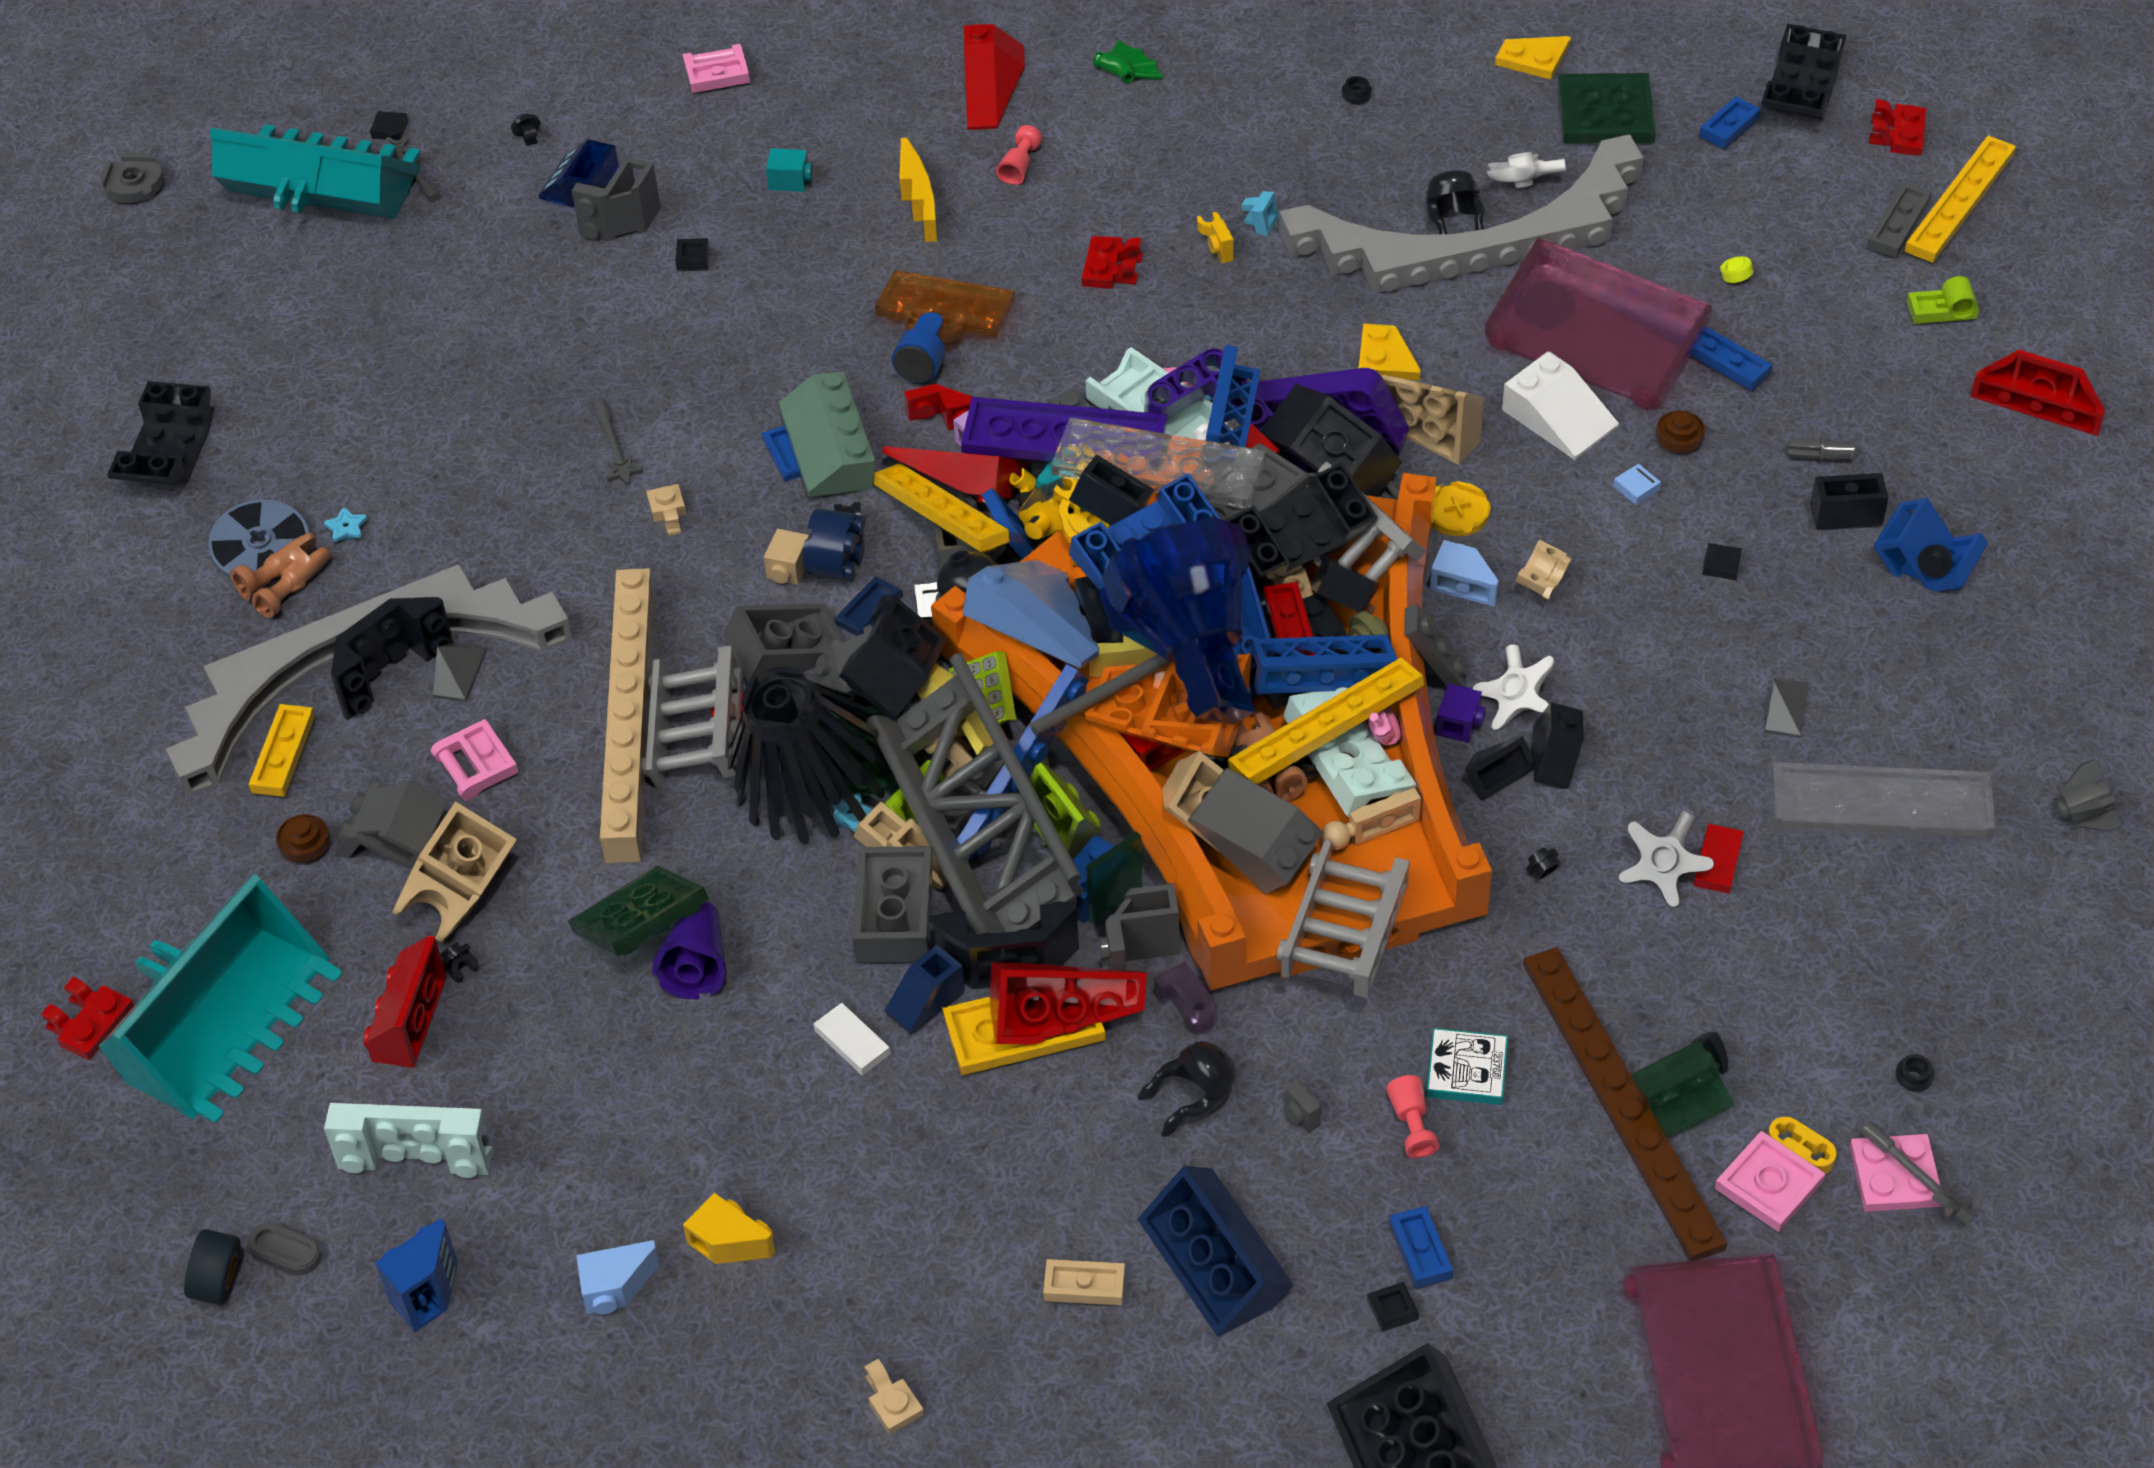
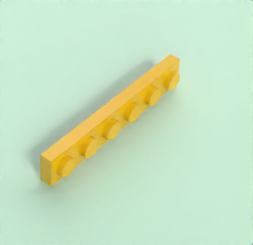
M1988 135L1906 242L1905 252L1934 263L2013 158L2016 146Z
M899 463L874 472L873 480L875 486L976 550L990 552L995 550L997 546L1010 542L1009 530L905 465Z
M1401 657L1228 759L1229 769L1253 783L1259 784L1370 718V714L1384 710L1424 686L1423 675Z

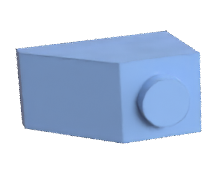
M1443 540L1431 568L1430 590L1495 607L1499 581L1478 550L1460 543Z
M654 1240L576 1255L581 1292L587 1314H610L617 1308L628 1305L660 1266Z

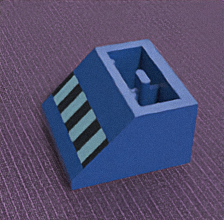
M440 1218L431 1225H426L419 1229L415 1236L399 1247L388 1250L380 1260L375 1262L389 1303L414 1333L447 1311L458 1261L446 1223Z

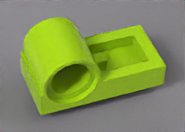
M1955 276L1948 279L1943 284L1941 290L1910 292L1906 301L1913 324L1977 319L1979 312L1970 280L1964 276Z

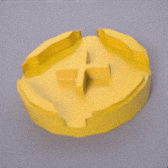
M1460 481L1451 482V485L1442 487L1443 484L1436 486L1433 529L1450 536H1468L1480 531L1488 523L1491 506L1490 502L1486 499L1487 495L1482 489L1473 484Z

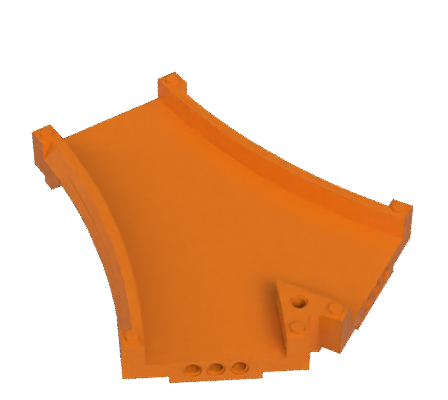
M1170 440L1164 466L1152 472L1141 469L1119 453L1108 461L1155 489L1147 506L1157 501L1160 488L1187 473L1191 475L1200 490L1212 482L1208 473L1204 472V458L1202 457L1204 444ZM1403 473L1398 500L1366 496L1426 550L1418 561L1407 553L1403 558L1399 556L1377 581L1379 585L1370 601L1376 608L1370 614L1381 619L1386 625L1390 634L1389 640L1397 659L1402 657L1423 675L1424 686L1390 705L1400 725L1401 740L1388 746L1380 744L1391 761L1399 759L1402 761L1417 784L1415 789L1421 797L1420 820L1357 845L1350 838L1346 847L1340 850H1332L1331 852L1332 861L1384 873L1385 870L1391 871L1395 858L1410 861L1409 884L1386 949L1418 941L1419 933L1487 915L1492 869L1480 843L1469 845L1460 819L1455 812L1439 758L1432 726L1424 659L1405 636V608L1418 604L1422 609L1423 575L1426 573L1433 528L1437 478ZM1060 529L1020 561L1039 560L1066 572L1069 578L1068 584L1075 594V579L1087 576L1079 566H1072L1071 557L1069 556L1070 544ZM1361 534L1342 549L1328 556L1338 561ZM1386 534L1381 538L1377 536L1350 568L1365 575L1388 549L1387 543L1391 539ZM1315 563L1305 567L1310 584L1319 568ZM956 586L931 605L933 628L947 639L940 654L950 661L953 655L960 653L968 662L996 651L1005 652L1012 694L1034 715L1066 664L1080 671L1089 680L1085 693L1096 688L1101 676H1089V663L1082 668H1078L964 616L963 609L966 593ZM1323 596L1348 633L1349 619L1358 612ZM1264 695L1249 700L1242 720L1246 730L1256 729L1254 715L1258 712H1263L1275 731L1288 724L1283 717L1286 706L1273 710ZM1087 709L1067 719L1063 730L1055 734V736L1076 757L1117 807L1147 850L1166 883H1174L1179 918L1188 950L1197 969H1201L1210 991L1277 972L1280 979L1284 978L1282 977V961L1277 960L1279 944L1282 939L1288 940L1312 875L1309 874L1310 862L1314 853L1320 854L1323 846L1322 838L1320 837L1288 884L1264 894L1221 852H1218L1164 809L1162 789L1174 770L1177 761L1196 752L1186 751L1149 771L1118 731L1086 720L1085 712ZM1368 718L1367 720H1365V722H1366V724H1367L1368 727H1369V724H1368L1369 718ZM1321 775L1315 779L1307 780V788L1301 795L1289 802L1298 807L1321 830L1332 821H1340L1344 824L1349 823V817L1346 816ZM1269 777L1267 780L1271 784L1273 794L1276 795L1272 777ZM1389 796L1371 799L1366 805H1371ZM1331 875L1326 876L1322 887L1324 890L1374 902V899L1381 900L1383 892H1380V887ZM1319 903L1316 904L1311 917L1362 931L1364 928L1370 929L1373 922L1370 920V916ZM1309 932L1305 933L1301 944L1303 948L1346 959L1360 957L1362 953L1359 945ZM1295 961L1290 976L1320 967Z

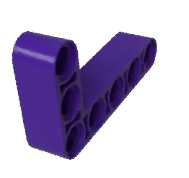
M1218 348L1208 349L1153 382L1147 390L1144 411L1147 413L1167 414V419L1206 395H1209L1214 400L1224 351ZM1207 366H1215L1219 371H1211ZM1232 376L1240 386L1249 383L1246 378ZM1189 382L1194 387L1186 388L1182 386L1180 383ZM1256 392L1252 416H1255L1258 421H1250V425L1253 424L1261 431L1273 413ZM1239 397L1229 401L1235 408L1245 405ZM1162 398L1165 401H1167V403L1159 404L1156 403L1153 399ZM1287 451L1284 456L1280 454L1281 457L1301 470H1306L1307 464L1291 452Z
M1356 368L1258 381L1256 392L1272 413L1276 411L1294 385L1299 384L1330 396L1381 434L1395 454L1399 456L1408 435L1409 427L1382 376L1377 371L1370 368ZM1251 416V421H1258L1255 416Z

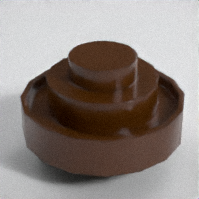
M1678 410L1668 412L1658 420L1656 438L1663 448L1671 452L1687 453L1698 449L1703 443L1705 425L1697 415L1688 411Z
M301 814L287 819L280 825L276 833V843L281 855L287 860L297 863L310 862L326 852L330 844V833L325 821L318 816Z

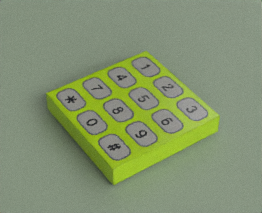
M996 651L968 661L967 664L999 724L1003 725L1016 720L1006 653ZM953 667L948 669L949 673L953 676L957 675Z

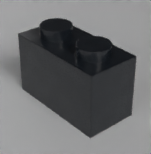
M1096 454L1082 472L1069 501L1112 526L1146 507L1155 489Z
M1871 473L1815 477L1810 507L1816 529L1883 525L1889 499L1883 474Z

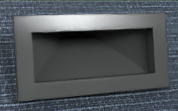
M455 643L438 646L433 698L466 702L486 654V648Z
M1774 677L1765 733L1795 738L1801 737L1809 682Z

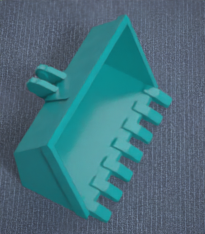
M265 124L258 135L214 127L210 128V139H212V177L229 192L274 199L273 204L277 210H283L286 204L291 202V208L295 213H301L306 205L395 219L415 176H417L421 168L420 165L416 164L421 154L420 149L409 148L403 159L400 160L393 158L396 146L392 144H385L379 154L369 153L372 143L368 140H361L354 150L345 149L348 143L347 137L337 136L330 146L321 145L324 139L323 133L313 132L306 142L297 141L300 135L299 130L289 128L282 138H275L273 135L276 128L274 125Z
M254 873L243 886L233 893L195 938L181 950L158 940H154L150 944L149 949L153 955L162 959L168 965L164 967L141 956L135 961L136 968L145 976L153 979L152 986L99 1045V1048L126 1084L175 1108L179 1113L192 1120L198 1114L216 1123L223 1116L224 1112L209 1102L212 1096L217 1091H220L234 1099L238 1098L244 1091V1088L229 1078V1076L237 1067L257 1075L263 1069L264 1064L249 1054L252 1049L259 1043L273 1051L279 1050L284 1041L269 1029L277 1020L293 1028L298 1027L303 1021V1016L289 1007L292 1002L299 997L316 1005L322 999L323 994L309 985V982L316 974L335 982L342 975V971L328 962L330 957L261 878Z

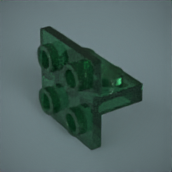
M1699 1041L1634 1072L1632 1075L1667 1139L1734 1106V1101L1720 1078L1714 1058L1710 1051L1706 1053Z

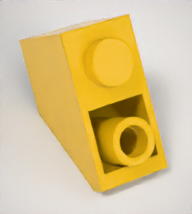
M713 1193L683 1224L687 1244L715 1264L771 1258L776 1253L773 1232L769 1226L759 1219L756 1221L752 1220L744 1214L742 1208L731 1199L725 1201L716 1193Z

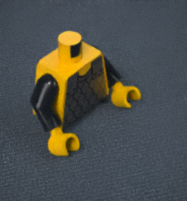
M1080 445L1079 450L1074 447L1071 448L1068 454L1069 461L1078 465V470L1073 475L1081 476L1084 469L1095 456L1090 449L1083 445ZM1022 468L1021 478L1012 473L1009 481L1021 492L1018 495L1020 508L1018 516L1025 533L1030 538L1038 540L1057 532L1059 529L1062 530V521L1059 517L1061 501L1053 495L1054 488L1058 485L1062 490L1067 491L1071 487L1064 485L1062 478L1035 488L1033 492H1030L1036 484L1035 477L1024 468ZM1069 507L1068 513H1073L1074 509Z

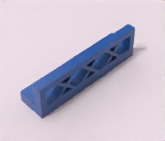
M1225 345L1202 457L1234 464L1244 456L1261 369L1236 365L1238 347ZM1232 376L1251 379L1252 382L1240 386ZM1239 397L1245 405L1235 408L1229 401ZM1235 419L1241 427L1231 430L1225 422ZM1230 441L1238 449V452L1219 449L1218 446Z
M1388 635L1252 639L1250 646L1257 664L1253 683L1256 694L1336 691L1341 687L1350 688L1397 660ZM1366 648H1381L1382 653H1372L1366 650ZM1332 649H1342L1349 654L1340 655L1332 651ZM1308 650L1316 655L1306 656L1298 651ZM1264 651H1274L1282 656L1266 657Z

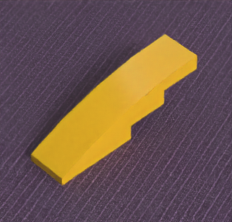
M901 138V200H911L913 221H923L925 242H937L935 203L928 174L909 140Z

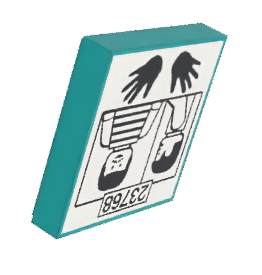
M1433 1028L1426 1097L1502 1105L1508 1035Z

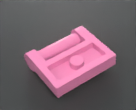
M741 44L732 45V48L702 54L692 55L691 52L682 54L692 93L750 83Z
M486 719L436 742L431 748V754L437 762H442L457 784V792L464 801L478 796L480 791L519 773L516 762ZM460 749L477 772L476 775L470 778L453 755L454 752Z

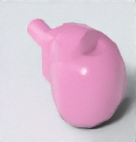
M1390 706L1378 713L1370 714L1368 721L1370 732L1380 744L1388 746L1401 740L1400 725Z

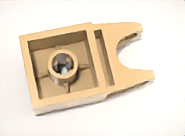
M455 801L418 856L392 913L400 917L409 907L419 902L433 905L441 915V925L436 940L443 943L474 909L509 855L517 839Z

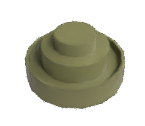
M1360 611L1349 619V636L1388 635L1390 639L1389 631L1383 621L1376 616L1373 617L1366 611ZM1366 648V650L1372 653H1382L1381 648Z

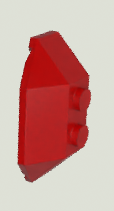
M2019 349L1977 371L1970 396L2098 436L2106 411L2084 369Z

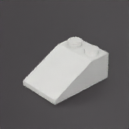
M1549 351L1504 384L1502 410L1574 460L1619 427L1618 421L1574 368Z

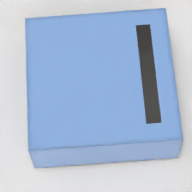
M1637 464L1616 477L1613 487L1637 505L1658 492L1661 488V482L1640 464Z

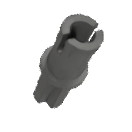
M1820 437V440L1789 439L1786 453L1790 458L1817 459L1819 463H1822L1823 460L1852 463L1855 443L1853 441L1825 440L1824 437Z

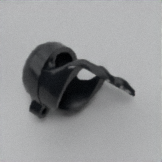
M1462 170L1442 172L1435 175L1428 184L1426 198L1428 216L1432 222L1436 223L1439 234H1448L1442 216L1450 209L1455 212L1475 215V231L1485 229L1483 226L1485 207L1480 198L1477 182L1474 181L1473 176L1469 172Z
M1206 1041L1195 1042L1192 1045L1189 1044L1180 1052L1179 1058L1162 1065L1152 1080L1142 1087L1138 1095L1140 1101L1152 1097L1162 1081L1170 1076L1188 1079L1198 1084L1206 1092L1203 1099L1191 1105L1183 1106L1169 1116L1164 1123L1162 1136L1171 1135L1179 1122L1186 1116L1199 1117L1213 1112L1232 1090V1085L1236 1078L1235 1066L1228 1054L1217 1045Z

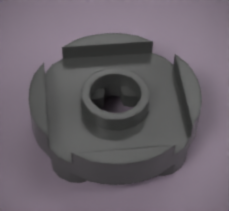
M126 154L121 156V162L113 165L111 161L104 167L101 173V182L108 199L111 201L122 203L149 202L154 199L155 193L164 184V173L160 163H156L154 157L148 154Z

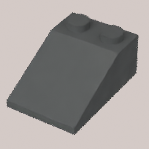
M825 604L736 606L723 633L728 646L732 645L743 665V675L748 684L755 677H757L759 682L763 678L768 677L767 670L773 667L788 666L801 672L816 668L818 657L823 655L829 644L834 640L844 639Z
M1229 768L1223 770L1187 820L1264 894L1289 883L1324 833L1298 807Z
M932 846L859 847L852 938L857 963L915 962L931 950L929 916L932 915Z

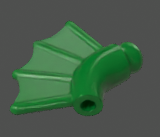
M1121 40L1117 41L1110 52H1096L1093 59L1095 67L1102 68V71L1118 76L1124 83H1131L1134 78H1163V74L1156 69V60L1149 59L1144 55L1142 49L1130 47Z

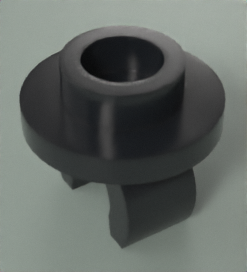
M521 114L511 124V131L515 136H522L526 146L538 143L536 130L540 127L541 122L536 115Z
M455 942L441 953L444 968L446 969L450 966L449 974L455 982H460L464 977L458 969L459 964L468 965L473 972L479 967L477 959L471 954H466L471 949L468 943L460 946L458 942Z

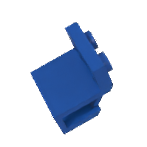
M1926 497L1900 502L1873 547L1892 575L1900 578L1902 573L1920 580L1925 588L1937 592L1961 588L1967 582L1968 576L1979 561L1988 542L1982 533L1953 538L1932 503ZM1928 545H1943L1950 551L1953 565L1945 576L1932 578L1920 570L1917 561L1921 550Z

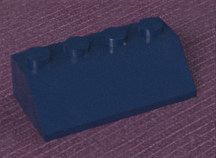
M1183 1166L1137 1218L1206 1321L1219 1337L1273 1309L1294 1285L1213 1169Z

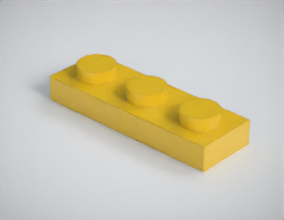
M279 705L248 784L251 793L286 796L316 717L313 707Z

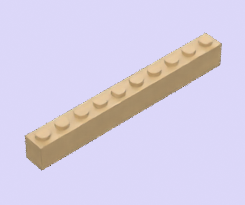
M650 568L616 570L600 842L605 863L641 861L645 774L642 768V759L646 757L650 695L648 678L651 675L655 598Z

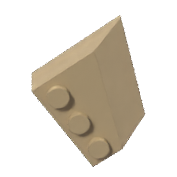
M1387 375L1382 376L1408 424L1409 432L1406 437L1407 439L1458 465L1481 442L1484 397Z

